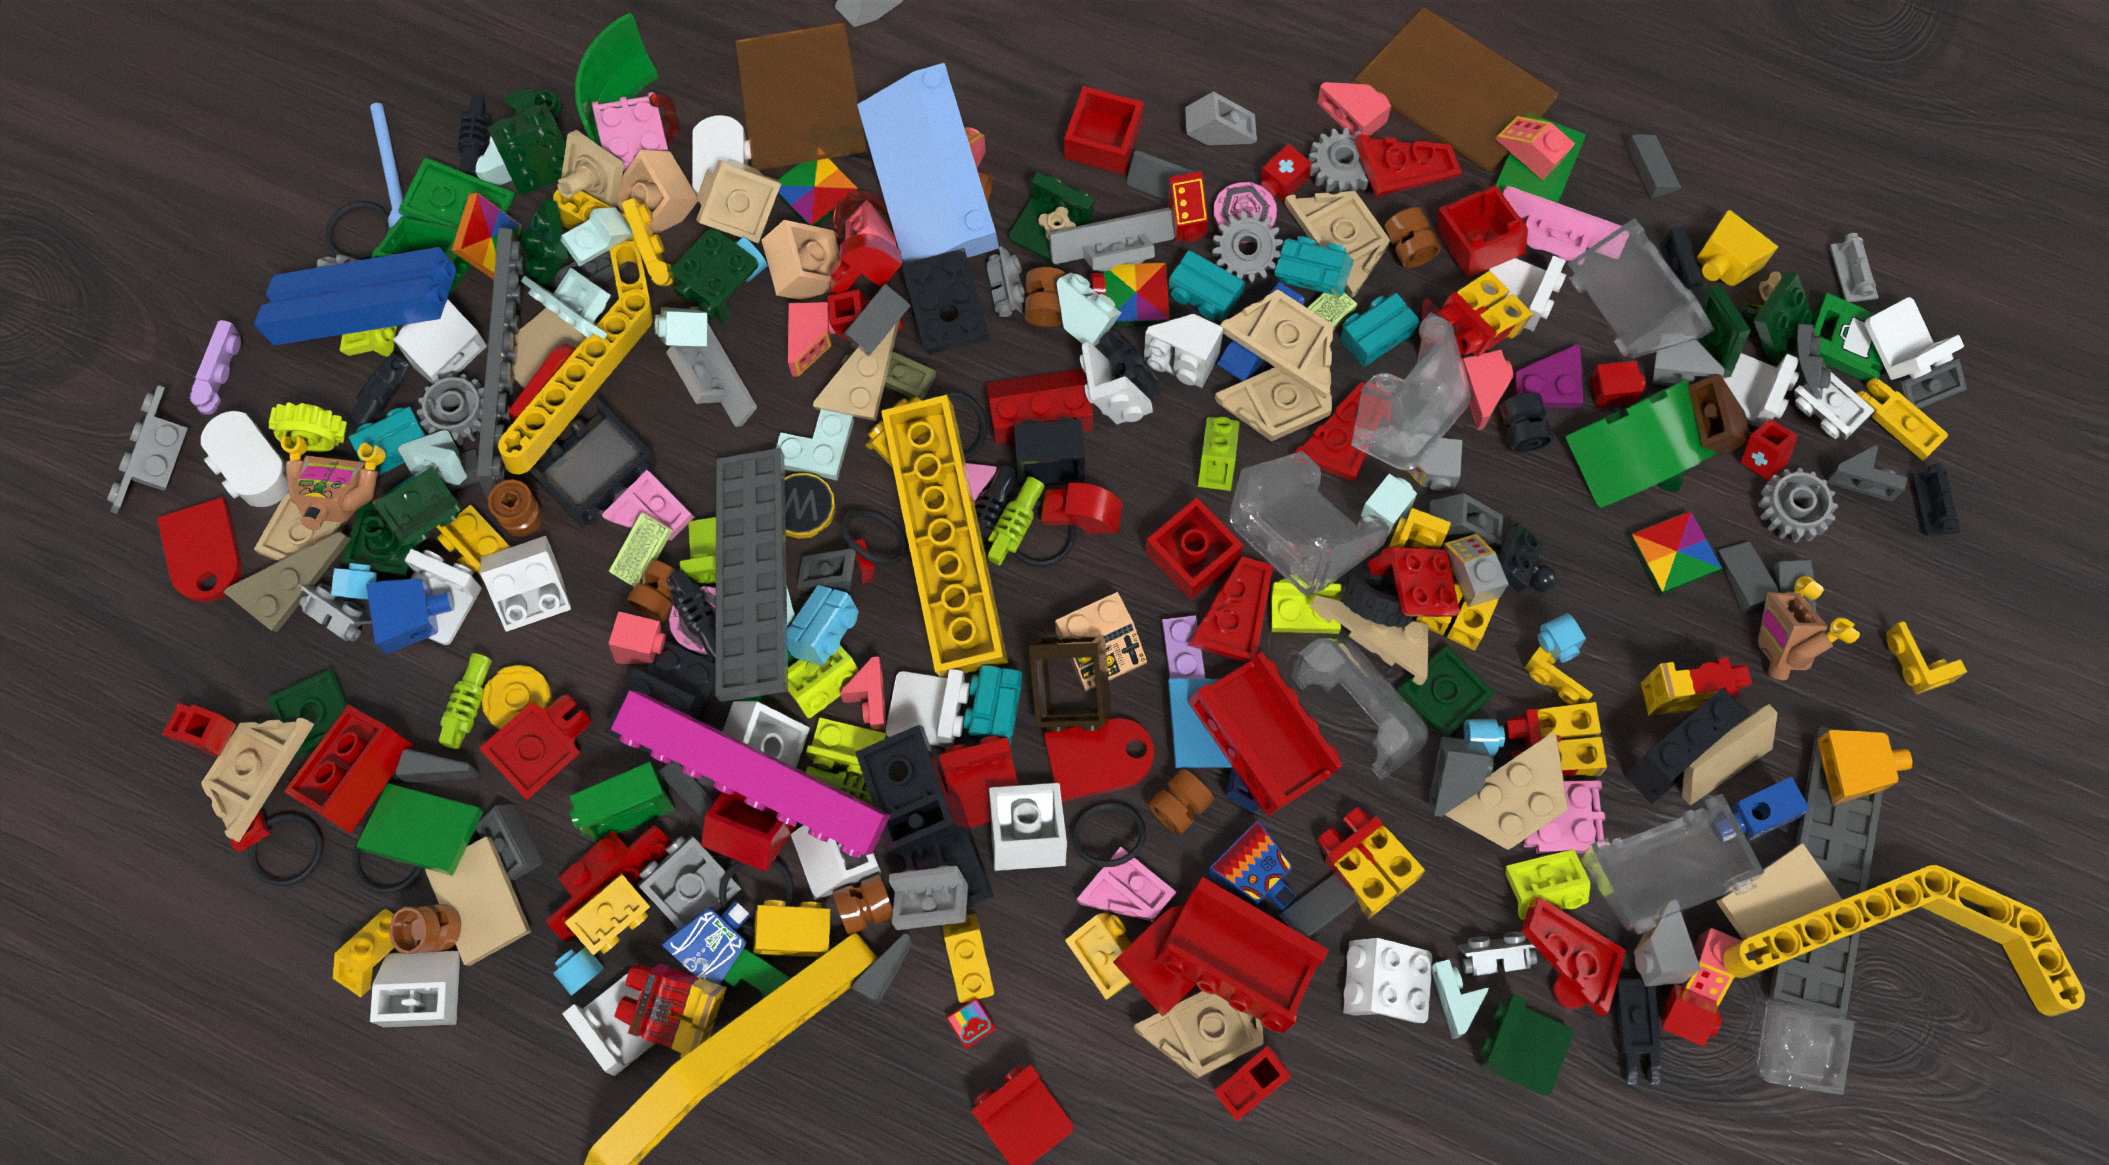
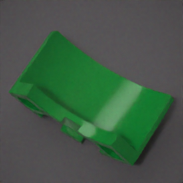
M628 13L611 23L594 39L584 54L577 72L575 82L577 109L589 139L600 147L601 143L591 102L598 101V104L620 101V97L633 99L645 86L659 78L657 70L645 50L632 13Z
M1687 379L1632 404L1631 407L1624 409L1627 415L1621 417L1619 411L1565 436L1598 507L1608 506L1645 490L1718 453L1702 446L1688 389L1690 385Z

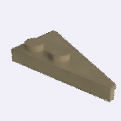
M339 531L226 588L224 593L268 629L278 632L299 606L301 598L307 595L306 592L301 590V587L314 586L351 538Z

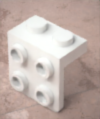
M1553 256L1547 271L1516 258L1490 268L1489 271L1510 290L1506 297L1514 294L1533 313L1524 328L1534 331L1540 317L1547 319L1555 302L1549 299L1552 291L1559 292L1566 277V274L1561 273L1566 260ZM1487 284L1484 291L1488 294H1496L1494 287ZM1509 307L1506 311V314L1511 317H1519L1518 312L1512 307Z
M1912 298L1903 299L1867 318L1865 321V326L1891 380L1909 374L1912 379L1923 376L1932 371L1930 365L1933 364L1936 367L1954 359L1952 353L1964 347L1959 335L1934 343Z
M1090 342L1082 344L1083 355L1080 356V362L1087 375L1088 384L1085 385V393L1090 403H1094L1101 409L1104 415L1110 417L1116 424L1125 421H1138L1144 415L1153 413L1151 400L1126 376L1116 379L1115 371L1110 361Z
M1740 354L1732 376L1723 379L1745 411L1749 424L1759 428L1769 419L1773 420L1774 417L1781 418L1788 404V400L1784 399L1787 390L1792 391L1800 374L1795 371L1799 358L1786 354L1776 368L1745 354Z
M1832 372L1829 389L1823 388L1822 399H1816L1813 396L1808 383L1803 387L1799 385L1794 393V396L1797 398L1795 405L1808 417H1811L1813 414L1822 420L1820 427L1835 440L1839 436L1846 440L1875 411Z
M411 549L405 559V562L415 571L411 579H423L431 588L433 595L449 591L452 596L454 611L436 615L438 633L429 637V639L440 644L448 645L454 639L482 588L472 577L473 572L467 567L455 563L452 567L443 563L444 559L431 551L425 550L422 554Z
M949 669L948 678L904 671L899 672L895 680L886 725L887 737L889 738L916 725H921L924 727L930 745L945 748L954 746L955 737H961L964 717L959 716L961 704H967L970 683H965L963 671Z
M1380 938L1349 941L1343 1013L1354 1016L1380 1014L1414 1023H1425L1428 1020L1432 954L1427 950Z

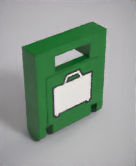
M1826 293L1819 299L1811 322L1816 336L1820 335L1824 321L1830 323L1836 317L1837 319L1830 340L1821 337L1820 354L1813 357H1822L1826 365L1865 382L1872 378L1879 379L1881 375L1879 372L1883 369L1884 364L1865 326L1866 319L1875 315V313Z

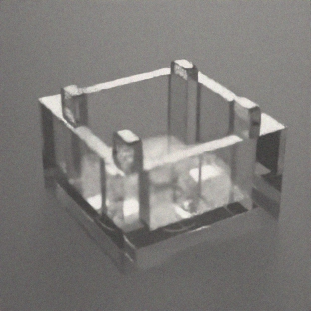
M1767 1000L1756 1073L1769 1083L1843 1095L1855 1021L1839 1012Z

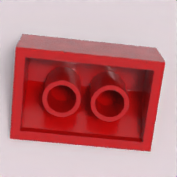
M1083 369L987 382L986 388L995 445L1015 442L1014 424H1021L1027 420H1038L1042 423L1055 422L1059 418L1069 417L1074 420H1082L1083 432L1092 431L1093 411L1092 405L1085 393V385L1088 383Z
M347 705L284 792L348 833H351L396 771L403 750H411L414 745L383 723Z

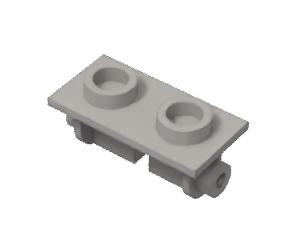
M1850 233L1844 237L1845 241L1843 243L1830 244L1845 301L1858 302L1878 299L1876 284L1873 280L1863 245V238L1858 237L1857 233Z
M1000 246V255H991L986 263L990 285L995 287L1002 284V287L991 290L995 311L999 313L1000 317L1010 316L1012 310L1015 309L1025 315L1024 302L1027 295L1019 278V273L1022 272L1021 264L1016 255L1010 254Z
M325 584L301 587V590L307 593L299 602L302 611L320 624H325L329 616H332L327 628L343 640L356 641L361 634V630L358 629L360 625L372 624V620L363 614L364 610L360 606L344 601L338 596H332V587Z
M1508 932L1503 935L1504 938L1493 940L1485 936L1472 937L1468 939V943L1458 944L1459 950L1468 957L1467 959H1462L1463 971L1465 974L1471 973L1472 976L1498 973L1496 959H1502L1505 972L1530 969L1532 964H1537L1535 950H1529V948H1535V946L1522 932Z

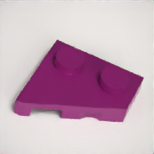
M1574 345L1516 371L1513 376L1514 396L1525 393H1538L1543 398L1545 408H1581L1583 405L1580 345Z

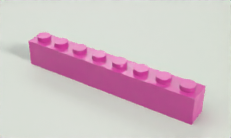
M629 690L611 730L621 734L619 739L621 742L638 749L640 745H643L652 750L650 756L664 763L670 764L671 760L684 765L681 771L697 779H701L704 775L715 781L713 784L714 788L729 795H733V792L736 791L746 796L744 801L746 804L764 811L765 807H768L778 812L776 818L786 824L796 826L797 822L810 828L808 834L824 842H828V839L831 838L842 844L840 847L841 851L856 858H860L861 854H873L891 816L889 813L642 692Z

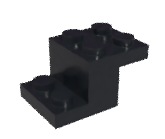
M665 640L661 654L655 653L653 663L649 664L647 670L633 668L604 732L620 739L621 734L611 730L629 690L642 692L701 721L716 689V663ZM643 745L639 747V749L649 754L652 752L651 749Z

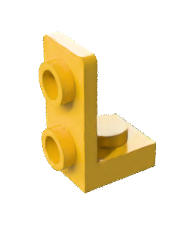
M1904 621L1896 623L1886 632L1888 647L1897 656L1903 668V677L1906 683L1912 686L1916 695L1952 683L1967 673L1961 659L1949 664L1943 659L1927 666Z
M1540 646L1525 666V669L1530 672L1531 678L1541 685H1549L1569 705L1587 703L1593 694L1554 667L1555 660L1551 653H1546Z
M387 909L382 910L334 954L333 979L360 998L371 989L373 967L395 948L390 938V923L395 914Z
M977 914L967 915L965 922L942 925L959 1002L965 1003L975 998L981 999L993 996L994 989Z

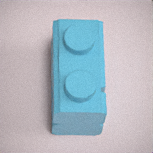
M817 585L787 629L788 650L794 658L804 661L809 660L811 663L824 666L830 655L837 652L840 640L848 628H852L857 621L859 611L851 596L843 591Z

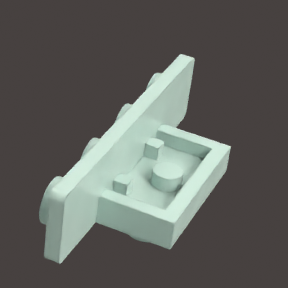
M571 267L554 294L528 277H523L521 282L531 288L528 292L530 296L543 303L542 305L558 314V317L571 324L573 328L585 336L591 338L594 333L605 339L607 333L593 322L605 309L606 302L611 296L609 293Z

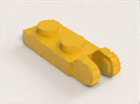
M635 198L624 201L622 204L644 264L649 275L652 276L651 280L656 285L670 287L671 284L673 285L669 274L672 265L664 262L661 255L665 250L659 235H654L650 226V222H653V217L646 203L642 204L640 200Z
M1872 378L1866 383V389L1876 399L1863 391L1856 393L1875 410L1871 417L1922 461L1949 436L1947 432L1901 393L1895 392L1880 379ZM1878 401H1883L1885 403L1881 405Z

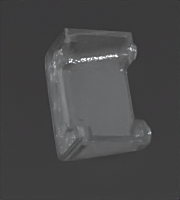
M1636 218L1567 263L1574 273L1569 279L1580 294L1586 290L1618 336L1613 341L1624 357L1628 354H1631L1633 358L1644 356L1703 338L1714 330L1696 297L1690 289L1688 290L1683 286L1664 261L1655 245L1647 238L1643 227Z
M1431 312L1422 321L1419 328L1422 342L1417 364L1404 380L1390 373H1381L1373 376L1362 387L1351 446L1400 470L1414 469L1422 462L1467 409L1471 398V388L1454 328L1450 322Z
M1301 451L1241 469L1230 510V519L1236 532L1304 595H1312L1327 588L1382 547L1387 539L1390 527L1375 515L1364 516L1356 526L1318 492L1321 478L1320 468L1307 454Z
M1335 638L1318 639L1299 652L1291 678L1301 689H1304L1307 685L1316 684L1322 686L1327 692L1340 682L1378 725L1377 739L1372 743L1377 750V758L1372 764L1371 769L1381 781L1424 747L1429 737L1428 727L1425 722L1352 641Z
M1723 794L1706 800L1704 802L1707 806L1706 810L1704 808L1694 812L1689 810L1679 819L1621 840L1620 837L1613 839L1611 844L1608 838L1590 844L1580 862L1590 880L1626 930L1635 929L1637 934H1641L1656 927L1657 920L1732 891L1738 896L1757 887L1755 881L1765 872Z

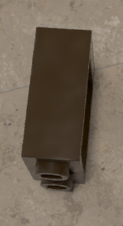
M1105 635L1036 638L1029 645L1036 727H1047V730L1051 732L1064 731L1071 726H1081V730L1084 731L1101 729L1112 717ZM1093 657L1097 708L1052 709L1048 659Z

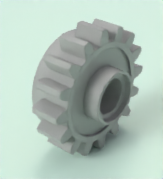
M1334 128L1331 130L1330 137L1322 133L1319 143L1314 142L1312 144L1308 159L1312 163L1310 176H1316L1315 184L1323 186L1326 189V193L1331 191L1338 194L1339 192L1356 191L1359 188L1365 190L1367 188L1368 181L1370 180L1354 142V139L1361 134L1360 131H1357L1353 136L1349 135L1348 128L1344 129L1343 134H1338Z
M1242 211L1238 221L1232 215L1229 216V227L1223 224L1219 225L1218 230L1223 235L1214 236L1213 242L1220 246L1212 250V255L1220 256V259L1216 262L1217 266H1224L1227 272L1241 280L1242 278H1248L1249 283L1253 284L1255 276L1259 275L1262 280L1266 279V269L1275 271L1276 264L1272 260H1279L1281 258V252L1276 251V248L1283 245V240L1274 238L1279 233V228L1276 227L1271 230L1268 228L1271 220L1269 217L1260 222L1258 221V212L1254 213L1252 219H1248L1246 212ZM1243 241H1250L1255 245L1256 252L1252 255H1244L1240 252L1238 245Z
M448 374V378L435 379L436 383L431 387L426 386L424 397L418 400L422 406V409L417 410V414L422 420L420 422L421 426L429 435L442 430L449 431L452 439L459 446L463 444L464 437H468L472 442L475 441L474 432H481L484 387L482 388L476 379L469 381L465 374H462L460 378ZM459 406L457 410L450 412L454 407Z
M1798 468L1795 473H1791L1788 469H1785L1780 476L1774 475L1769 480L1768 485L1760 492L1764 497L1758 502V507L1766 509L1760 516L1761 520L1770 519L1772 523L1769 525L1768 530L1780 529L1779 538L1781 539L1787 534H1791L1792 540L1795 543L1803 536L1809 542L1816 535L1821 536L1835 520L1836 517L1832 514L1838 508V504L1833 503L1832 500L1835 492L1830 491L1826 485L1827 481L1816 477L1815 472L1809 474L1803 472L1802 468ZM1794 501L1800 503L1803 508L1796 506Z

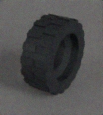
M1359 564L1350 569L1340 593V598L1344 601L1346 607H1349L1352 612L1366 620L1387 627L1395 626L1398 628L1411 623L1413 616H1406L1402 613L1394 575H1371L1369 564Z

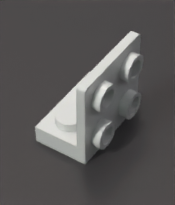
M628 974L582 1009L574 1004L562 1013L603 1070L613 1076H616L656 1044L643 1039L641 1036L636 1037L628 1034L630 1025L614 1017L621 998L628 996L638 1000L641 991L625 986Z

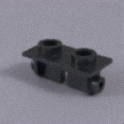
M1936 463L1927 467L1928 471L1913 472L1912 478L1926 536L1960 533L1959 519L1956 514L1947 477V469L1942 468V464Z

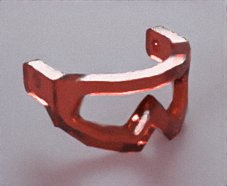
M652 94L649 98L651 106L663 108L667 113L661 118L662 126L668 123L665 139L666 143L674 141L675 132L680 133L674 102L667 96Z
M853 191L848 193L843 201H838L833 219L836 239L840 243L846 240L841 231L843 220L849 213L857 210L865 202H854V200H870L868 202L876 210H879L887 219L890 218L887 206L878 196L867 191Z

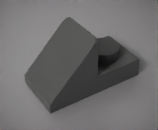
M1875 445L1840 463L1827 477L1826 481L1831 485L1893 502L1905 490L1907 477L1896 475L1890 469H1875L1874 464L1878 445Z
M846 549L802 556L797 588L804 592H813L817 585H821L832 590L846 592L850 595L856 551Z

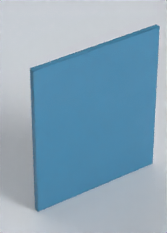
M1168 679L1175 768H1233L1188 704L1189 699L1197 690L1207 684L1211 686L1220 679Z

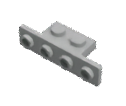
M1164 208L1050 232L1051 260L1054 264L1084 258L1093 270L1099 271L1111 270L1114 266L1125 263L1140 264L1145 259L1155 257L1154 243L1174 239L1172 210Z
M699 307L690 308V310H700ZM708 323L707 346L671 345L667 350V355L696 404L721 402L735 427L743 426L757 409L754 400Z
M158 385L154 394L149 392L146 394L141 407V411L147 412L144 422L142 424L136 421L129 439L136 442L132 453L125 451L118 469L125 472L121 483H113L107 501L113 502L110 512L118 513L130 480L163 491L167 487L188 428L154 416L165 387Z

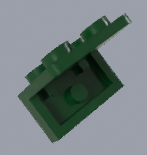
M546 103L530 106L518 115L502 118L496 121L494 125L487 127L519 194H528L561 179L566 143Z
M1037 172L1031 181L1032 198L1010 231L1009 240L1011 243L1053 263L1049 240L1046 238L1044 227L1039 225L1040 215L1044 213L1050 214L1055 212L1056 208L1064 207L1068 210V218L1071 222L1075 223L1076 227L1087 225L1094 219V199L1083 190H1074L1064 185L1054 176H1045ZM1055 222L1054 225L1059 226L1060 223ZM1066 262L1059 263V264H1055V265H1057V266H1063Z
M710 228L669 270V274L675 286L673 290L685 302L691 300L698 305L697 307H699L700 311L707 313V319L712 320L715 318L724 325L732 316L727 300L758 268V262L755 257L720 231Z
M431 465L372 502L402 546L408 544L415 546L429 536L428 531L437 525L444 527L457 519V512L462 509Z
M1513 994L1505 1001L1500 1000L1492 1018L1496 1025L1492 1035L1487 1034L1482 1043L1479 1054L1483 1056L1479 1067L1539 1095L1547 1096L1553 1091L1571 1043L1573 1031L1562 1023L1526 1008L1528 1000Z

